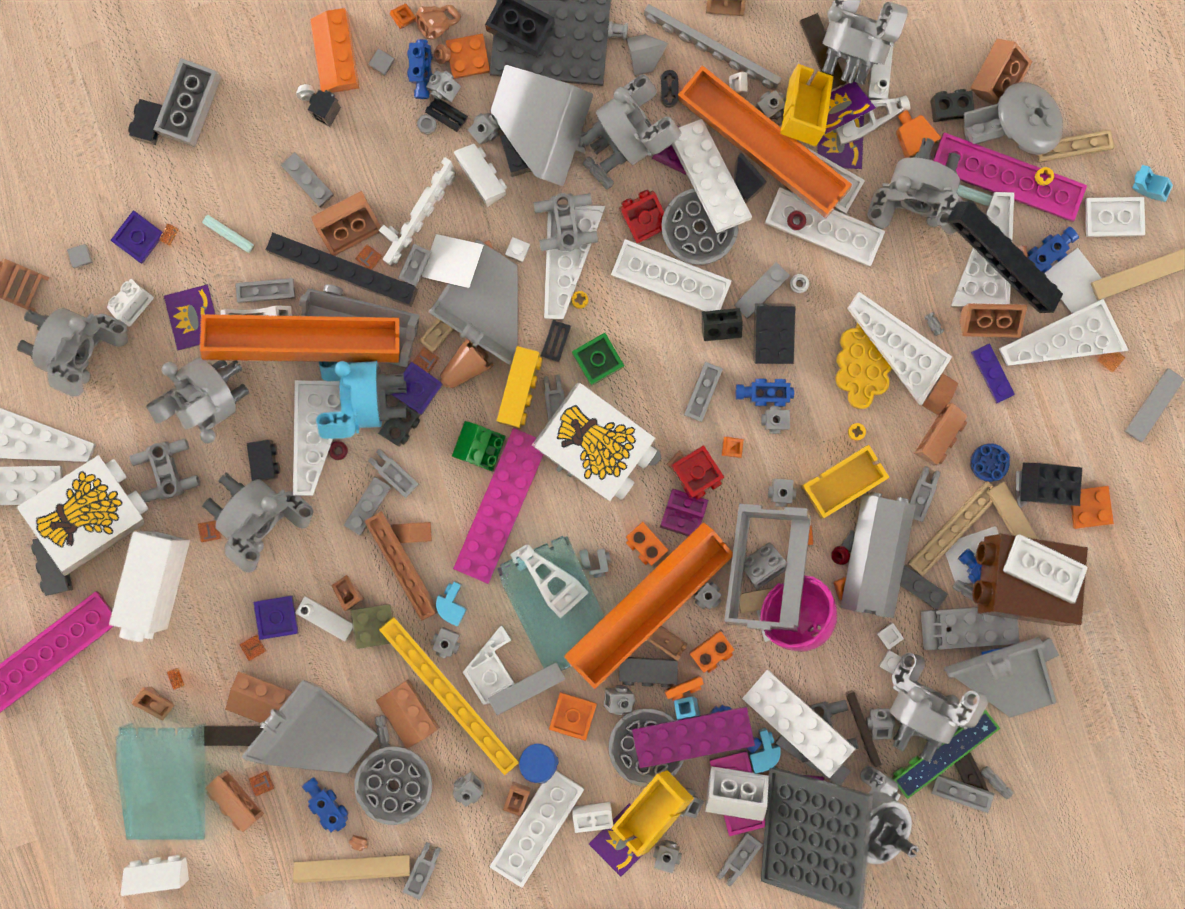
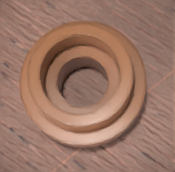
M439 44L436 47L434 58L437 63L444 64L450 60L451 51L449 47L443 44Z
M353 835L352 839L349 840V844L352 845V849L363 851V848H368V839Z

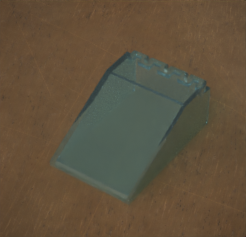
M561 536L552 540V547H549L548 543L533 549L539 555L574 576L589 592L561 618L547 605L525 562L519 556L516 557L518 563L515 564L513 559L500 564L501 567L497 568L503 588L543 668L557 662L561 671L571 667V664L565 659L564 655L605 617L568 536ZM544 564L535 569L541 579H544L551 572ZM554 577L548 582V588L553 595H556L566 586L565 581L558 577Z
M127 723L118 727V736H116V770L127 840L205 839V723H200L193 728H178L177 735H175V728H158V735H156L155 728H138V735H136V728H133V723Z

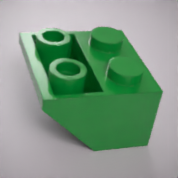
M464 421L452 457L493 472L506 436L480 425Z

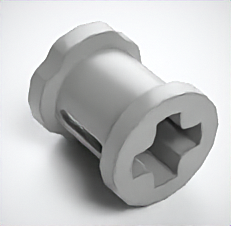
M609 21L607 38L618 37L626 40L628 23L617 24Z

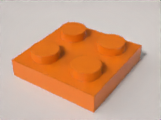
M483 33L446 40V46L451 51L449 61L451 72L454 76L453 79L490 72Z
M1109 486L1081 489L1080 506H1071L1074 529L1114 524Z
M697 676L664 691L668 699L672 698L675 701L684 697L682 693L687 691L694 693L701 690V685H704L701 676Z
M560 692L549 730L586 741L597 703Z

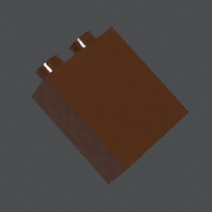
M1001 533L984 537V541L979 543L976 551V561L982 565L981 579L975 582L972 592L973 601L978 604L977 614L1056 626L1082 625L1086 574L1076 602L1069 603L1003 572L1016 536ZM1028 538L1085 566L1087 565L1088 547Z

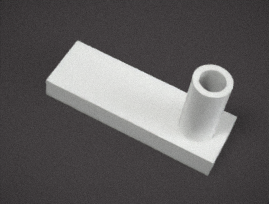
M893 46L890 47L885 64H873L870 72L869 99H888Z
M304 596L295 612L297 615L344 642L353 630L352 622L307 596Z

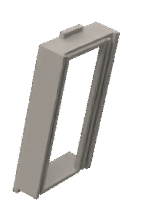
M739 504L724 622L728 625L747 626V628L779 629L798 632L811 522L808 509L784 507V511L762 509V505ZM750 518L792 521L780 623L738 619Z

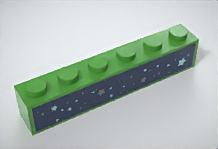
M984 710L976 726L972 728L967 727V729L958 726L950 743H942L941 747L937 748L931 762H927L916 755L908 761L909 765L904 769L902 767L898 768L893 773L892 779L898 783V788L909 799L992 736L1000 727L990 714Z

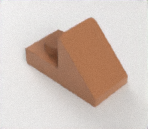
M143 687L132 701V705L162 721L174 707L173 702L158 695L153 687Z

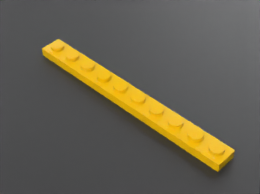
M393 617L379 629L504 776L519 763L400 623Z

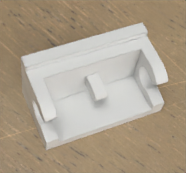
M610 802L574 806L572 808L575 833L611 829L613 827Z

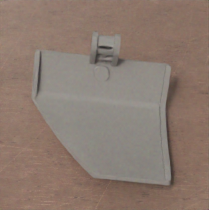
M505 65L491 107V113L534 175L563 186L575 150L585 153L586 150L580 136L585 133L582 132V128L593 94L562 81Z
M477 239L475 243L483 244L484 246L470 287L467 288L448 283L429 313L460 332V337H465L474 343L473 346L480 345L511 365L516 347L518 346V266Z
M1039 637L944 667L949 678L954 677L971 690L983 693L987 697L988 702L1010 718L1056 703L1042 653V648H1045Z
M303 680L279 710L272 709L266 721L261 722L262 732L242 757L245 760L265 765L349 773L378 735L323 688Z

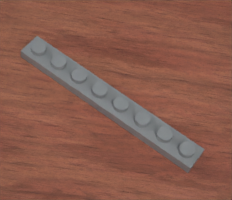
M648 4L645 8L644 16L650 23L660 24L666 32L676 33L684 42L688 43L690 41L694 43L697 49L712 53L715 59L728 62L731 68L746 72L747 77L762 81V84L769 89H772V87L776 89L779 85L781 77Z

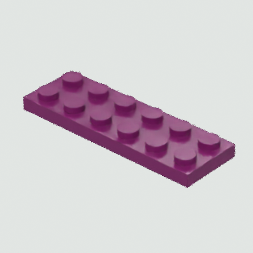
M747 706L632 729L640 768L755 746Z

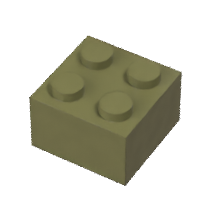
M390 604L350 610L356 649L391 644L379 630L392 619Z

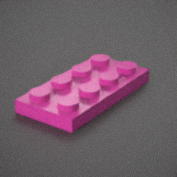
M747 751L709 760L710 765L713 767L753 773ZM724 815L729 836L765 827V819L759 821Z

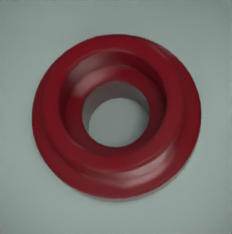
M794 211L789 214L787 224L792 230H801L806 225V216L800 211ZM798 218L800 220V223L795 224L793 222V219Z
M335 441L331 444L329 449L331 458L342 460L347 456L348 448L345 443ZM337 447H340L342 449V452L340 454H336L335 449Z
M837 546L832 551L831 558L834 563L844 565L849 562L850 553L846 547Z

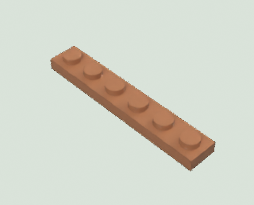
M381 511L365 520L364 522L421 621L436 614L438 611L433 599L383 512Z

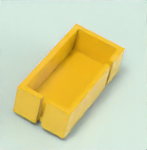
M798 64L789 78L780 134L816 147L826 131L833 76L817 71L810 84L806 85L814 69Z
M519 346L516 347L497 417L498 423L521 429L522 425H526L528 415L525 413L526 407L531 406L533 396L530 392L532 388L535 389L538 380L537 376H535L536 370L541 369L543 361L538 351Z
M870 445L864 446L819 474V477H814L801 485L821 519L826 518L890 478L881 463L873 465L872 462L877 461L878 458Z
M668 770L658 773L615 823L612 830L622 841L636 836L635 839L628 841L626 845L637 857L644 855L652 849L682 814L681 812L693 801L694 797Z

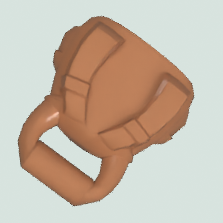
M445 5L440 8L421 6L416 13L415 21L426 39H437L450 26L459 22L461 14L453 5ZM447 10L454 19L449 20L444 11Z

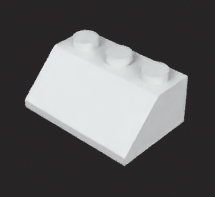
M475 144L454 151L457 162L487 207L506 196L505 189L507 186L502 179H497L495 176L497 171L492 163L487 164L484 159L486 154L481 147L477 148Z
M711 766L705 812L763 821L767 810L769 776Z
M180 855L169 856L167 860H161L158 857L149 859V862L142 863L141 860L129 862L130 865L126 866L123 870L121 896L182 887L189 880L186 857L180 858Z

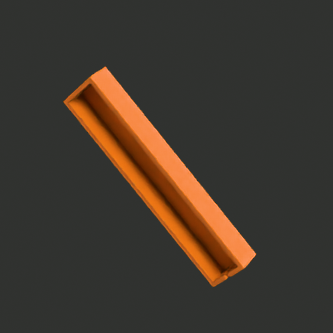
M703 65L678 94V101L824 218L830 215L838 202L840 203L850 191L852 184L796 139L780 134L781 127Z
M201 314L200 354L202 360L378 361L399 363V318Z
M703 522L564 655L565 659L596 689L733 557V552L716 532Z

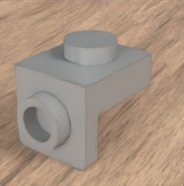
M605 549L597 550L600 569L589 571L590 575H594V578L606 576L605 572H609L607 564L611 563L609 552H605Z

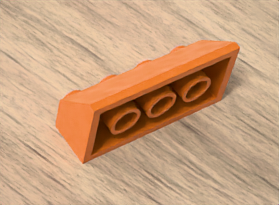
M346 9L328 10L310 19L321 91L328 90L334 93L359 89L350 22Z

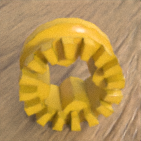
M1043 167L1035 173V181L1042 186L1048 185L1054 179V173L1048 167ZM1044 172L1049 176L1045 181L1040 177Z
M583 291L575 292L571 297L573 306L578 309L586 307L588 304L587 294ZM577 295H581L582 298L585 297L586 300L583 301L582 305L574 301L577 299Z
M855 423L848 428V435L852 440L858 441L865 437L866 429L862 424ZM857 427H859V430L862 431V434L855 437V433L852 432V429H856Z

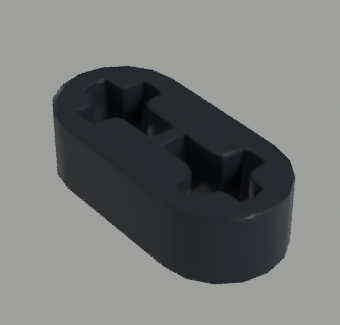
M666 70L661 76V101L665 107L671 108L678 103V75L673 70ZM667 75H671V78L675 79L672 80L671 87H668V81L664 80L667 78ZM668 91H671V96L675 97L671 103L668 102V99H665L668 96Z

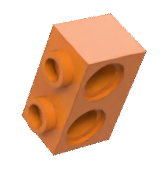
M641 522L626 536L627 541L625 543L632 551L637 549L641 554L638 557L645 565L649 563L652 566L668 551L644 522ZM641 532L644 534V541L642 543L634 541L635 533ZM651 546L657 549V555L653 558L648 557L646 554L647 549Z
M719 630L689 652V654L703 673L706 671L710 673L718 667L717 663L719 661H726L733 656L734 648ZM717 643H725L726 648L723 652L716 651L715 646ZM702 654L710 655V661L707 664L700 662Z

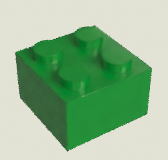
M606 333L599 335L572 351V355L590 386L624 368L622 360Z

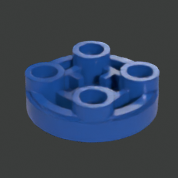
M984 444L976 448L972 453L970 466L977 478L993 482L1002 479L1008 472L1010 456L1004 448L997 444Z
M533 744L523 751L519 761V768L526 780L533 783H546L554 775L559 759L550 747L543 744Z

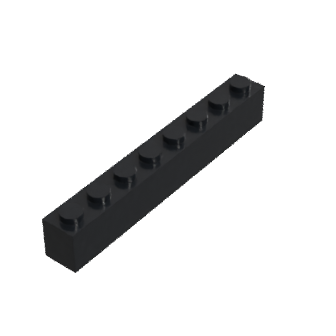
M973 201L956 202L947 222L1039 313H1054L1063 296L1057 285L1052 283L1046 277V274L1041 272L1035 266V263L1029 260L1023 251L1018 249L1012 243V240L1006 237L1000 231V228Z
M273 232L266 247V251L272 255L412 307L418 289L413 285Z

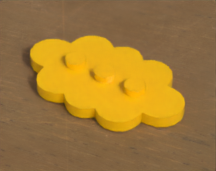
M857 322L856 328L848 329L841 335L840 345L842 350L836 357L840 370L835 378L837 386L841 390L848 391L850 405L856 409H865L872 404L874 395H881L887 391L890 384L887 374L892 368Z

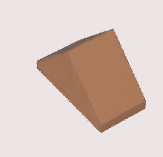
M942 373L922 406L939 415L953 398L958 382Z
M431 522L392 525L393 532L400 543L432 541Z
M348 575L332 585L344 611L351 609L364 599Z
M512 782L503 810L521 816L531 788Z

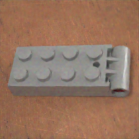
M978 607L921 611L924 650L1018 644L1020 643L1018 620L977 614Z

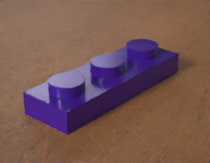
M990 343L971 352L996 404L1014 396L1015 393Z

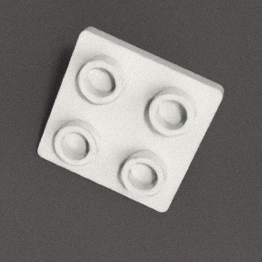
M132 278L123 283L120 288L121 291L109 300L107 306L108 310L117 320L120 319L129 327L154 299L150 293L140 287Z

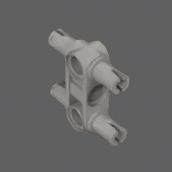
M560 193L557 196H552L550 200L533 202L535 214L552 211L555 213L558 235L555 238L539 240L541 251L552 249L572 251L580 248L581 245L598 242L597 231L579 234L576 228L574 209L579 206L592 205L590 193L573 196L571 193ZM561 199H565L568 202V205L564 208L557 205ZM566 237L574 239V243L570 246L565 245L563 241Z
M186 438L172 443L167 441L156 443L147 447L146 451L130 455V461L133 466L150 462L154 472L157 487L141 492V497L145 503L159 498L165 500L183 494L185 490L200 486V480L197 475L180 479L173 459V454L189 449ZM159 447L163 449V455L161 457H157L156 450ZM169 484L174 485V492L172 494L167 492Z

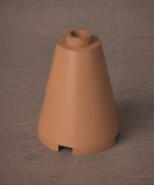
M468 339L463 342L440 374V381L446 388L450 387L453 389L494 366L492 361L490 363L487 361L489 356L480 345L475 347L473 346L474 343H471Z

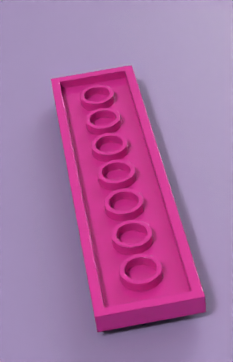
M944 132L942 134L933 161L946 165L949 153L960 155L961 158L956 169L960 181L992 193H1014V201L1071 222L1075 221L1087 185L1054 173V179L1051 183L1044 186L1039 185L1035 181V173L1041 168L975 143L972 144V142ZM1046 172L1040 175V177L1043 178V181L1049 178V176L1046 175Z
M512 429L454 565V570L489 584L544 455L531 446L536 437L518 429Z
M95 591L0 664V713L114 627L109 625L112 609L98 591Z

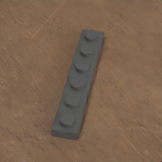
M850 530L841 544L850 553L855 535L853 530ZM904 565L900 586L938 610L948 593Z

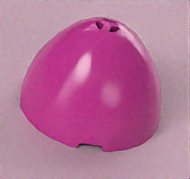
M804 575L798 632L771 629L764 630L765 635L774 644L786 650L808 652L820 647L830 638L837 623V608L831 591L822 581L815 577ZM778 583L768 593L761 608L760 621L780 623L784 583Z

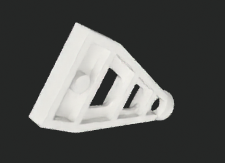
M905 95L896 99L870 100L875 107L885 106L888 114L880 119H875L872 110L868 112L869 123L863 127H856L854 120L835 129L840 145L859 140L900 113L910 110L908 97Z
M530 545L524 546L518 552V556L525 562L547 605L559 618L563 617L589 593L574 576L536 553ZM541 564H544L551 570L544 579H541L535 571ZM554 577H558L566 583V586L556 595L551 594L548 588V582Z

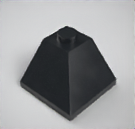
M742 153L738 155L735 162L734 182L744 202L747 203L764 188L767 181Z

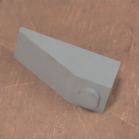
M775 262L734 306L740 308L741 313L748 319L755 311V303H764L790 275Z

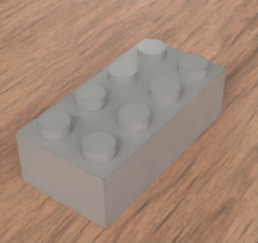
M180 58L153 130L159 135L195 148L221 79L218 72Z

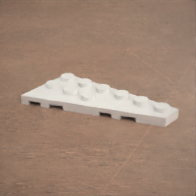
M446 157L441 162L444 164L441 171H436L432 177L431 188L429 186L426 187L411 211V221L404 223L402 226L401 237H397L384 256L383 260L388 265L392 266L393 263L396 264L402 256L400 254L404 247H409L413 240L411 238L412 235L420 231L424 224L422 223L424 218L431 215L435 202L442 199L446 186H450L455 180L454 167L452 162Z
M994 192L986 215L1000 228V231L1006 237L1012 240L1014 193ZM973 248L950 307H963L967 304H1010L1011 285Z
M558 205V206L561 207V208H564V207H566L567 205ZM586 205L575 207L574 215L577 232L580 234L597 231L605 206ZM548 211L547 239L555 238L558 235L555 213L552 211ZM566 237L563 242L565 245L570 246L574 243V239ZM592 243L581 245L580 248L572 251L546 250L544 319L564 320Z
M858 292L847 309L918 404L922 405L952 356Z
M1104 299L999 348L1006 366L1129 351Z
M295 380L293 496H313L333 440L323 439L319 436L316 418L321 413L341 412L340 381Z
M0 408V458L90 461L96 446L95 443Z

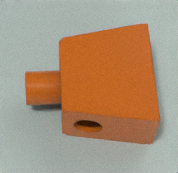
M908 110L898 115L902 126L895 132L905 158H911L919 152L923 138L932 139L934 144L941 139L940 135L922 115L912 119Z

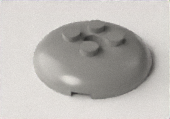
M1028 82L1015 83L1005 89V92L999 99L998 115L1001 126L1008 138H1013L1019 144L1018 148L1030 154L1041 155L1053 150L1060 142L1063 134L1062 114L1053 97L1043 88Z
M689 189L677 195L668 204L662 218V235L668 249L677 258L690 264L704 265L718 261L733 247L738 234V225L716 233L695 189ZM701 223L704 225L705 230L698 232L694 229V225Z
M644 708L626 714L617 722L609 739V756L618 774L626 781L634 785L647 787L658 773L668 770L675 776L680 770L684 760L640 768L632 729L675 721L670 715L660 710Z
M390 746L376 750L358 768L354 783L356 799L365 813L377 822L387 825L407 823L417 817L430 800L432 777L429 768L419 755L409 749ZM391 780L397 781L399 788L392 789L389 782Z

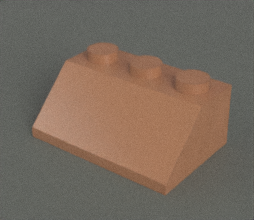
M997 39L974 80L971 90L980 99L992 105L998 104L1006 88L1012 84L1022 82L1032 64V60L1016 42Z
M362 191L311 217L330 254L334 256L379 233L381 228Z
M967 304L962 307L960 317L962 336L1020 338L1027 305Z
M954 403L947 404L933 422L914 454L933 466L938 465V463L942 464L947 456L945 454L948 447L952 448L957 440L955 436L958 431L961 432L967 424L965 420L968 416Z
M238 671L230 689L225 710L261 723L270 716L272 709L279 710L293 692Z
M409 679L376 700L407 749L439 729L438 724Z
M227 770L217 776L205 788L207 796L220 805V811L233 820L232 824L237 830L244 832L264 814Z

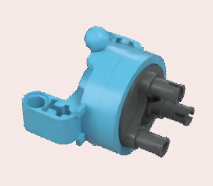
M378 361L319 362L321 378L323 380L340 381L341 412H326L317 416L316 423L321 438H349L355 432L359 433V428L381 427L382 421L389 420V418H407L406 405L395 407L387 405V396L389 394L407 393L403 373H381Z

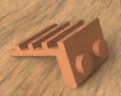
M2 258V261H0V299L35 312L36 309L29 305L41 278L48 281L49 277ZM21 269L25 271L16 295L14 299L8 298L7 295L16 274ZM29 275H35L36 279L25 304L18 302Z

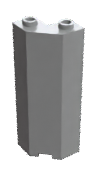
M309 288L305 295L301 296L299 306H302L301 316L399 318V363L390 364L407 367L412 355V345L414 337L417 335L420 315Z
M871 492L870 495H862L840 608L894 618L916 504L908 503L909 499L897 497V501L882 498V494Z

